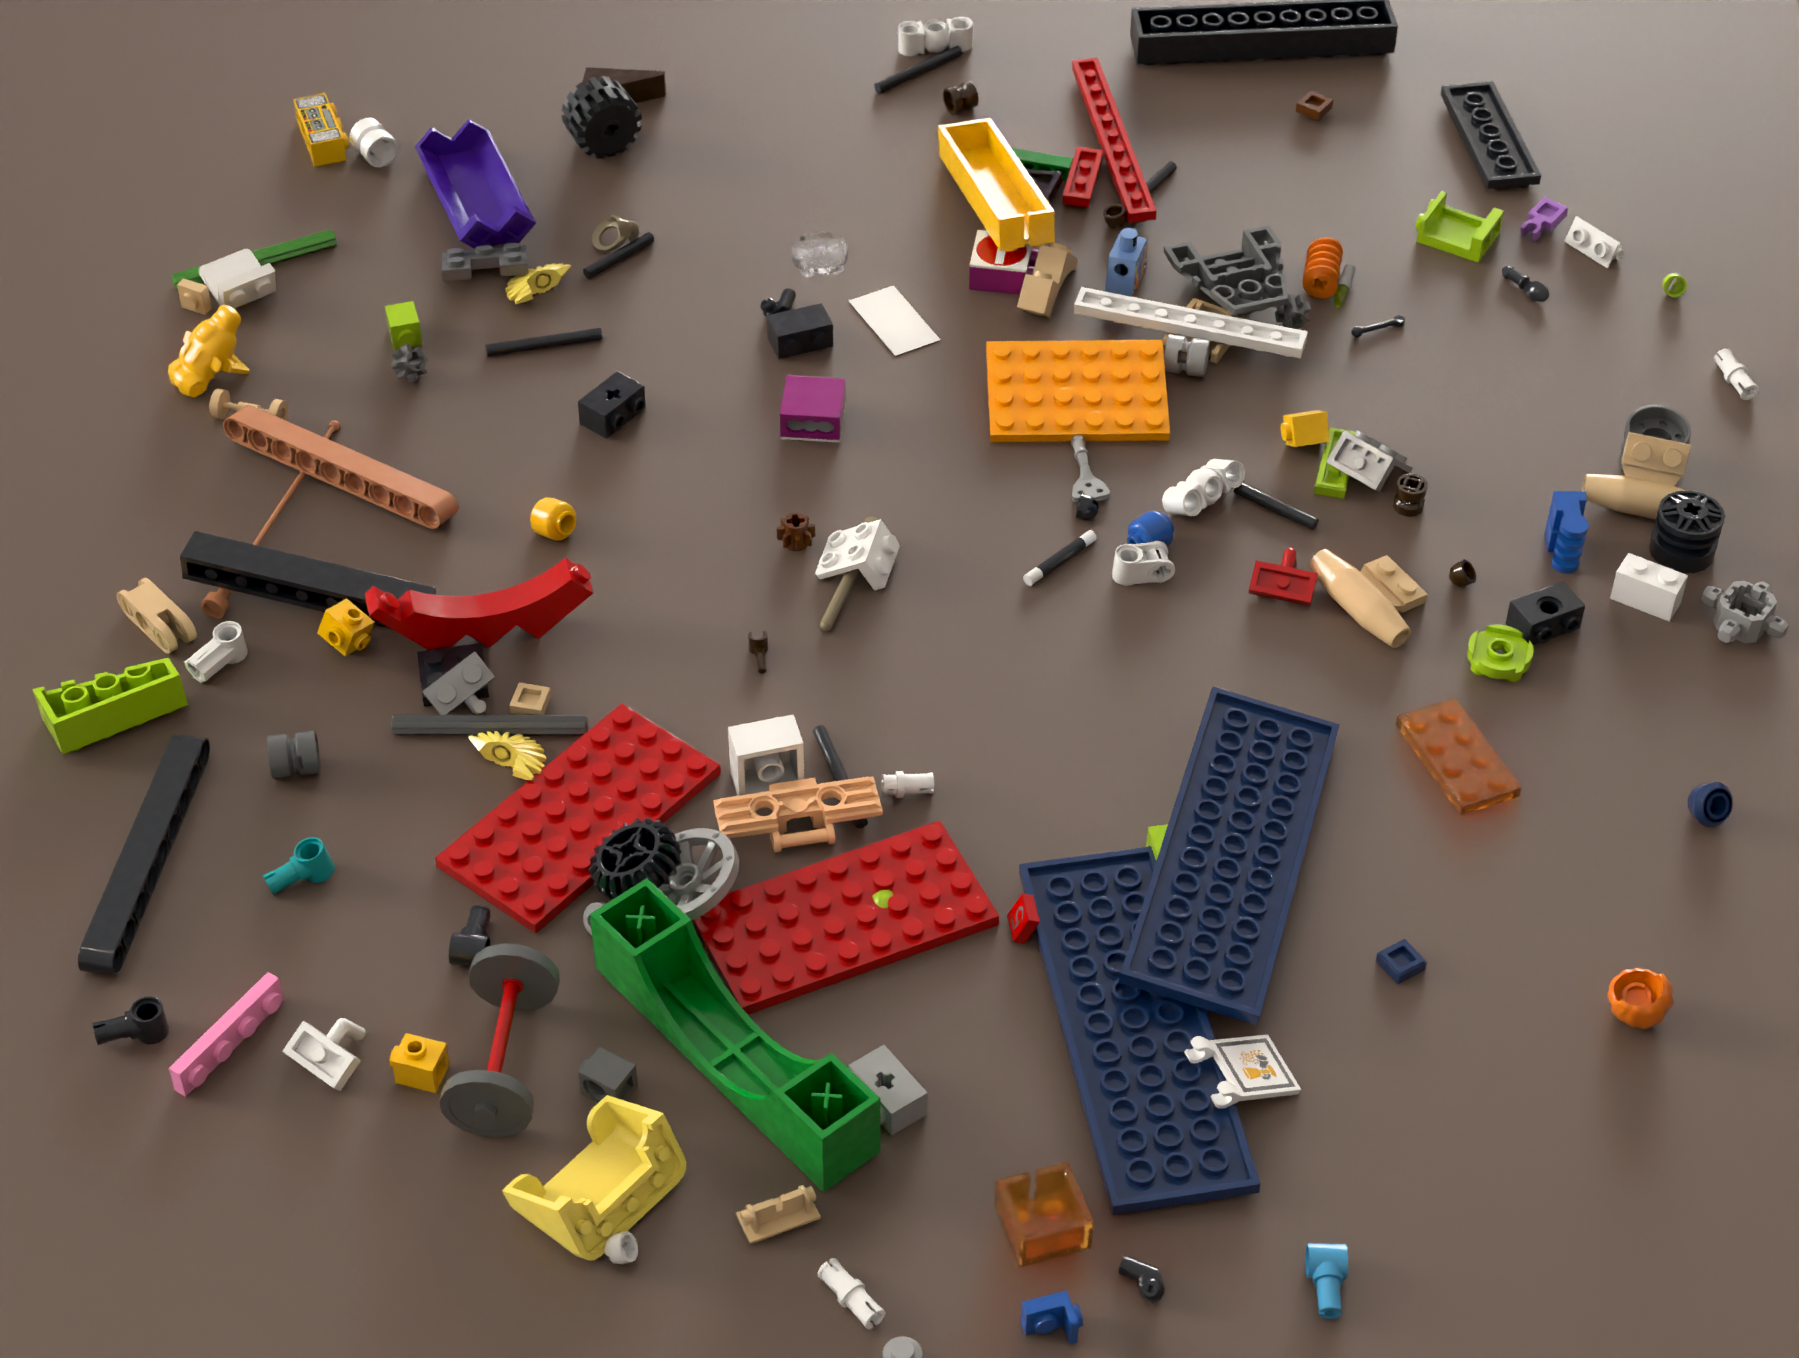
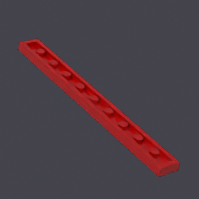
M1098 57L1072 60V71L1099 144L1103 150L1119 198L1125 207L1128 222L1141 223L1156 220L1155 205Z

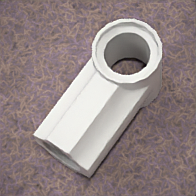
M225 621L218 624L213 630V639L184 662L186 669L192 674L194 679L200 683L206 682L226 664L239 663L245 659L248 649L241 626L238 623Z

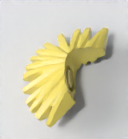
M563 263L546 264L543 267L537 266L536 269L530 268L529 274L515 275L514 278L510 279L507 283L508 286L505 288L507 298L510 301L515 300V304L534 299L532 297L533 294L545 293L551 287L558 285L571 265H563Z
M487 731V735L481 732L478 733V737L473 735L468 737L485 759L494 761L495 764H500L504 767H513L512 776L532 781L534 780L533 774H540L545 767L542 764L546 762V756L543 755L544 749L541 748L540 744H536V740H530L528 736L523 737L522 734H516L510 737V732H505L500 736L498 731H494V734Z

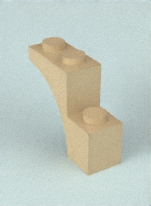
M1054 242L1050 243L1049 246L1040 245L1033 275H1025L1017 308L1024 312L1050 318L1063 281L1072 270L1076 271L1079 259L1072 255V250L1066 249L1067 246Z

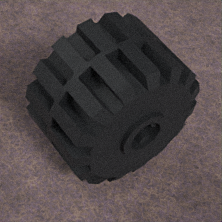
M602 76L598 81L596 77L588 79V83L583 84L581 82L576 85L577 90L574 93L569 92L566 97L569 102L563 103L562 106L564 115L561 117L568 132L584 153L589 156L593 154L595 158L602 159L604 154L612 157L619 150L623 153L628 149L626 145L629 142L634 143L637 139L635 133L641 131L642 125L639 121L642 120V115L638 110V106L615 79L611 81L609 77Z

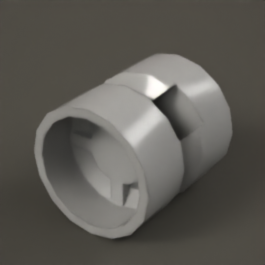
M1169 334L1164 354L1165 372L1180 374L1185 370L1188 376L1204 378L1209 358L1210 340L1193 338L1189 342L1185 336ZM1182 351H1188L1186 361L1180 360Z

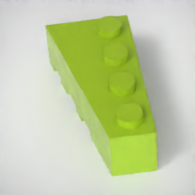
M169 658L126 667L124 673L119 675L108 672L95 674V680L76 684L75 680L61 682L62 688L46 691L44 686L32 689L42 720L62 754L79 750L86 745L109 738L116 733L142 725L149 720L172 713L188 705L180 674Z

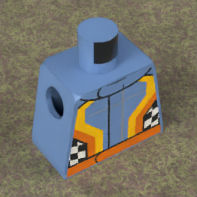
M1125 228L1121 230L1108 258L1105 292L1134 297L1146 272L1147 240L1144 237L1137 236L1138 233L1135 229ZM1123 268L1128 269L1126 275H1123Z

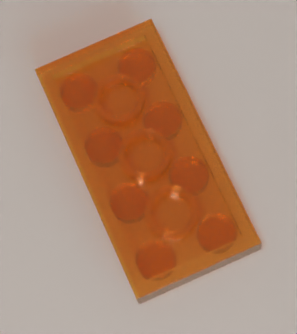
M1455 697L1397 715L1396 726L1460 815L1520 797L1522 787Z

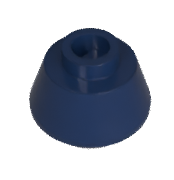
M1713 781L1698 785L1691 791L1688 797L1689 811L1700 824L1706 827L1721 825L1729 817L1733 808L1731 791L1721 782Z

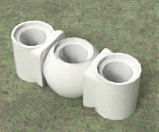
M956 17L952 20L947 19L946 23L941 20H930L923 26L921 21L903 22L898 26V51L905 56L924 54V49L930 53H941L946 48L951 49L955 46H959L962 52L968 51L972 48L973 22L966 17Z
M1224 459L1210 460L1206 466L1194 470L1185 482L1180 481L1176 487H1170L1165 491L1162 499L1164 510L1169 514L1198 515L1202 509L1215 504L1222 493H1228L1231 488L1239 487L1245 477L1242 463Z

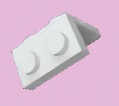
M249 249L235 252L199 268L201 278L220 306L228 305L237 308L276 292L274 268L270 263L261 266Z
M881 519L870 523L864 522L843 531L837 530L828 537L815 574L819 579H824L859 569L874 591L885 588L900 545Z

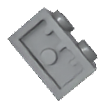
M1344 430L1326 461L1378 492L1382 489L1394 466L1409 473L1413 469V467L1405 463L1407 457L1356 430L1354 435Z

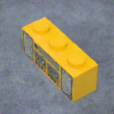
M325 93L293 99L297 123L314 167L345 161V149H349V142L346 133H343L341 120L339 117L337 118L334 103L328 102Z

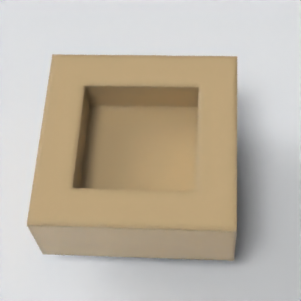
M184 278L177 284L182 308L204 315L212 309L208 286Z
M519 682L509 705L510 715H544L551 699L550 687Z

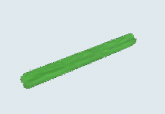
M329 229L255 250L252 253L259 264L263 266L268 263L272 264L335 246L337 240L333 230ZM201 266L172 274L174 287L178 290L177 284L183 278L200 284L205 283L199 274Z

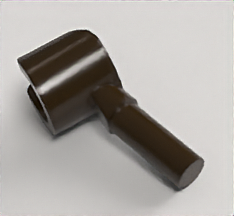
M763 631L762 638H753L752 632H749V651L755 654L758 672L763 674L766 672L764 655L768 651V635L766 631Z

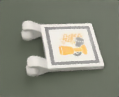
M1268 1034L1218 1040H1207L1204 1037L1197 1036L1191 1040L1193 1049L1185 1050V1055L1191 1063H1199L1213 1056L1227 1081L1220 1082L1217 1085L1219 1093L1211 1095V1099L1217 1108H1225L1239 1101L1297 1095L1301 1091V1088Z

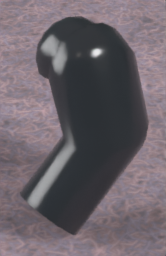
M787 288L783 290L777 302L772 298H768V301L764 299L760 304L763 315L767 317V315L791 310L796 293L794 290Z
M1125 1255L1120 1263L1118 1273L1136 1280L1141 1296L1146 1301L1157 1302L1162 1299L1165 1285L1159 1270L1154 1266Z

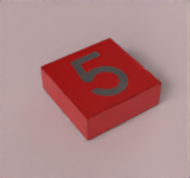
M1022 893L1007 914L1013 942L1025 944L1040 923L1033 895Z

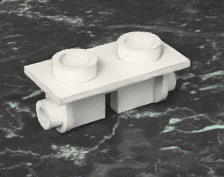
M1575 217L1564 242L1606 268H1609L1613 259H1621L1624 250H1622V246L1618 241L1581 218Z

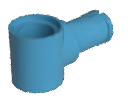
M1307 1243L1305 1252L1307 1278H1312L1313 1285L1317 1287L1319 1316L1323 1319L1339 1318L1342 1313L1340 1289L1344 1282L1343 1279H1346L1348 1274L1347 1245Z

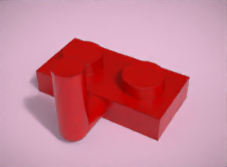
M1287 548L1284 551L1281 565L1255 561L1248 591L1249 594L1311 606L1318 573L1296 569L1297 553L1295 549Z

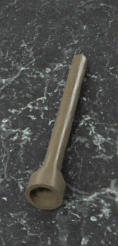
M867 517L864 522L870 523L880 519ZM859 569L845 572L820 622L821 630H831L860 572Z

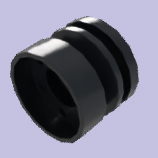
M1676 491L1665 496L1660 502L1649 544L1650 554L1659 565L1680 573H1697L1708 568L1713 563L1724 523L1725 514L1723 508L1715 499L1696 491Z

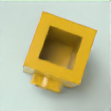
M1315 410L1283 415L1284 423H1281L1280 429L1282 439L1286 441V445L1299 447L1330 442L1327 412Z
M406 1033L400 1045L395 1046L390 1055L389 1065L393 1068L395 1083L437 1093L450 1067L447 1043Z

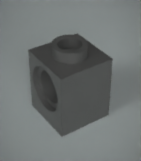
M600 1046L591 1057L583 1060L578 1070L581 1094L598 1103L606 1095L627 1101L638 1087L636 1065Z

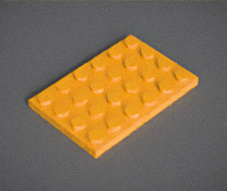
M1162 340L986 341L990 442H1071L1075 435H1081L1085 441H1169L1170 425Z

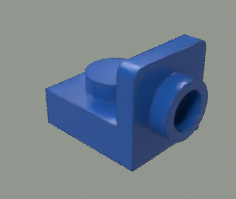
M1067 1290L1022 1301L1020 1322L1025 1335L1036 1332L1045 1334L1057 1327L1063 1326L1069 1344L1077 1342L1079 1327H1083V1318L1078 1304L1071 1303Z

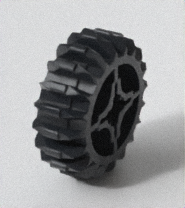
M637 818L631 825L624 822L621 829L617 831L612 829L613 834L602 838L603 844L594 848L596 855L589 859L591 862L589 871L594 880V885L599 892H602L611 901L646 878L657 888L663 884L668 885L669 876L676 875V866L682 863L680 859L682 851L673 831L669 830L660 820L653 822L650 818H647L641 822Z

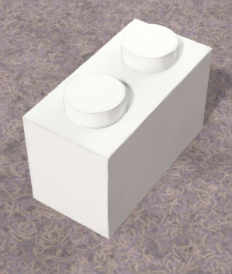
M1628 553L1616 571L1610 599L1670 622L1681 604L1688 575Z

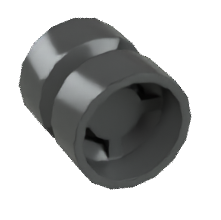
M315 730L296 732L294 738H290L287 734L269 735L267 737L268 758L273 779L292 777L294 771H298L301 775L318 774L321 772L319 746Z

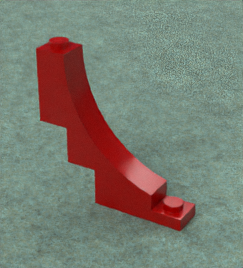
M564 558L537 577L513 587L491 593L468 596H440L408 590L397 600L393 594L385 593L373 586L365 593L369 616L423 648L433 650L452 647L465 635H469L490 648L516 625L539 639L593 594L590 583L591 575L583 565H576L567 558Z

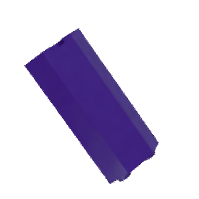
M467 120L454 137L450 138L440 131L430 128L415 146L461 242L474 249L482 245L494 246L503 243H520L536 224L488 129L472 120Z

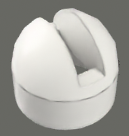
M630 1232L617 1233L607 1240L604 1252L614 1264L630 1263L635 1261L638 1255L637 1241Z

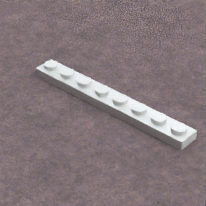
M1081 287L1074 304V314L1280 354L1287 357L1301 359L1307 341L1308 331Z

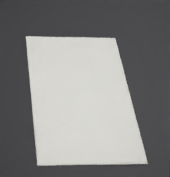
M894 285L849 300L851 305L895 356L941 340Z

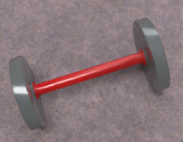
M498 944L488 946L476 953L468 974L470 986L478 997L491 1005L500 1007L487 1070L459 1072L447 1079L439 1101L442 1114L451 1124L463 1131L485 1137L515 1135L527 1128L532 1119L534 1111L533 1095L524 1084L511 1076L502 1074V1067L514 1011H529L549 1004L556 996L560 982L559 969L549 957L538 950L518 944Z

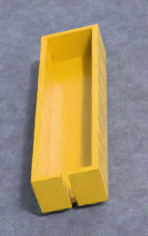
M991 118L938 126L939 156L1000 251H1015L1018 248L1025 247V244H1029L1032 247H1040V245L1055 242L1053 208Z

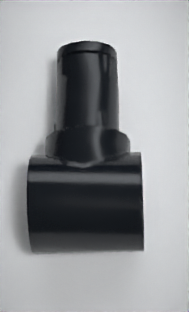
M484 905L472 906L466 926L462 928L460 933L452 934L449 944V963L451 965L470 966L476 953L491 946L490 937L486 932L491 918V911L488 907Z
M151 996L142 997L135 1001L130 1011L125 1012V1016L92 1023L97 1045L128 1037L131 1040L138 1038L145 1044H156L165 1039L169 1033L163 1004L158 998Z

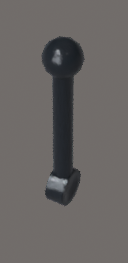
M1396 315L1393 320L1362 328L1355 326L1352 328L1351 333L1354 337H1360L1362 333L1393 325L1402 327L1405 318L1401 315Z

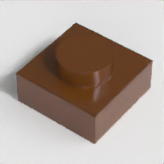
M1310 90L1297 102L1296 112L1319 121L1332 109L1333 99Z

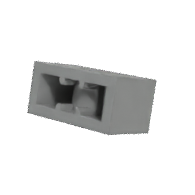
M885 1045L848 1065V1068L881 1098V1125L891 1136L927 1115V1091Z

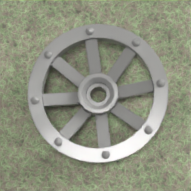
M709 828L690 829L674 834L682 851L680 854L682 865L676 867V875L669 876L668 885L663 884L658 888L674 904L678 903L677 907L691 920L711 910L726 896L733 886L739 871V856L732 842L725 834ZM707 845L698 864L695 865L691 847ZM720 849L723 853V859L709 868L717 850ZM717 877L712 885H708L709 882Z

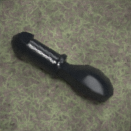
M1507 265L1502 268L1503 277L1517 284L1520 289L1525 288L1527 296L1532 300L1544 302L1549 298V291L1542 283L1530 281L1528 276H1524L1512 266Z

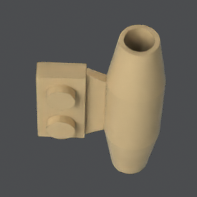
M1628 432L1621 460L1624 475L1586 474L1582 491H1585L1586 499L1616 512L1656 520L1660 502L1665 496L1676 491H1686L1675 485L1684 476L1691 445Z
M1328 549L1320 550L1313 556L1309 564L1311 570L1318 573V580L1328 594L1362 628L1392 648H1397L1407 641L1411 634V629L1398 611L1403 613L1424 604L1428 593L1388 555L1364 564L1361 571Z

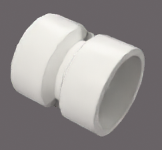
M373 118L362 119L351 129L349 136L351 144L370 165L384 167L396 158L399 150L398 143L377 120Z

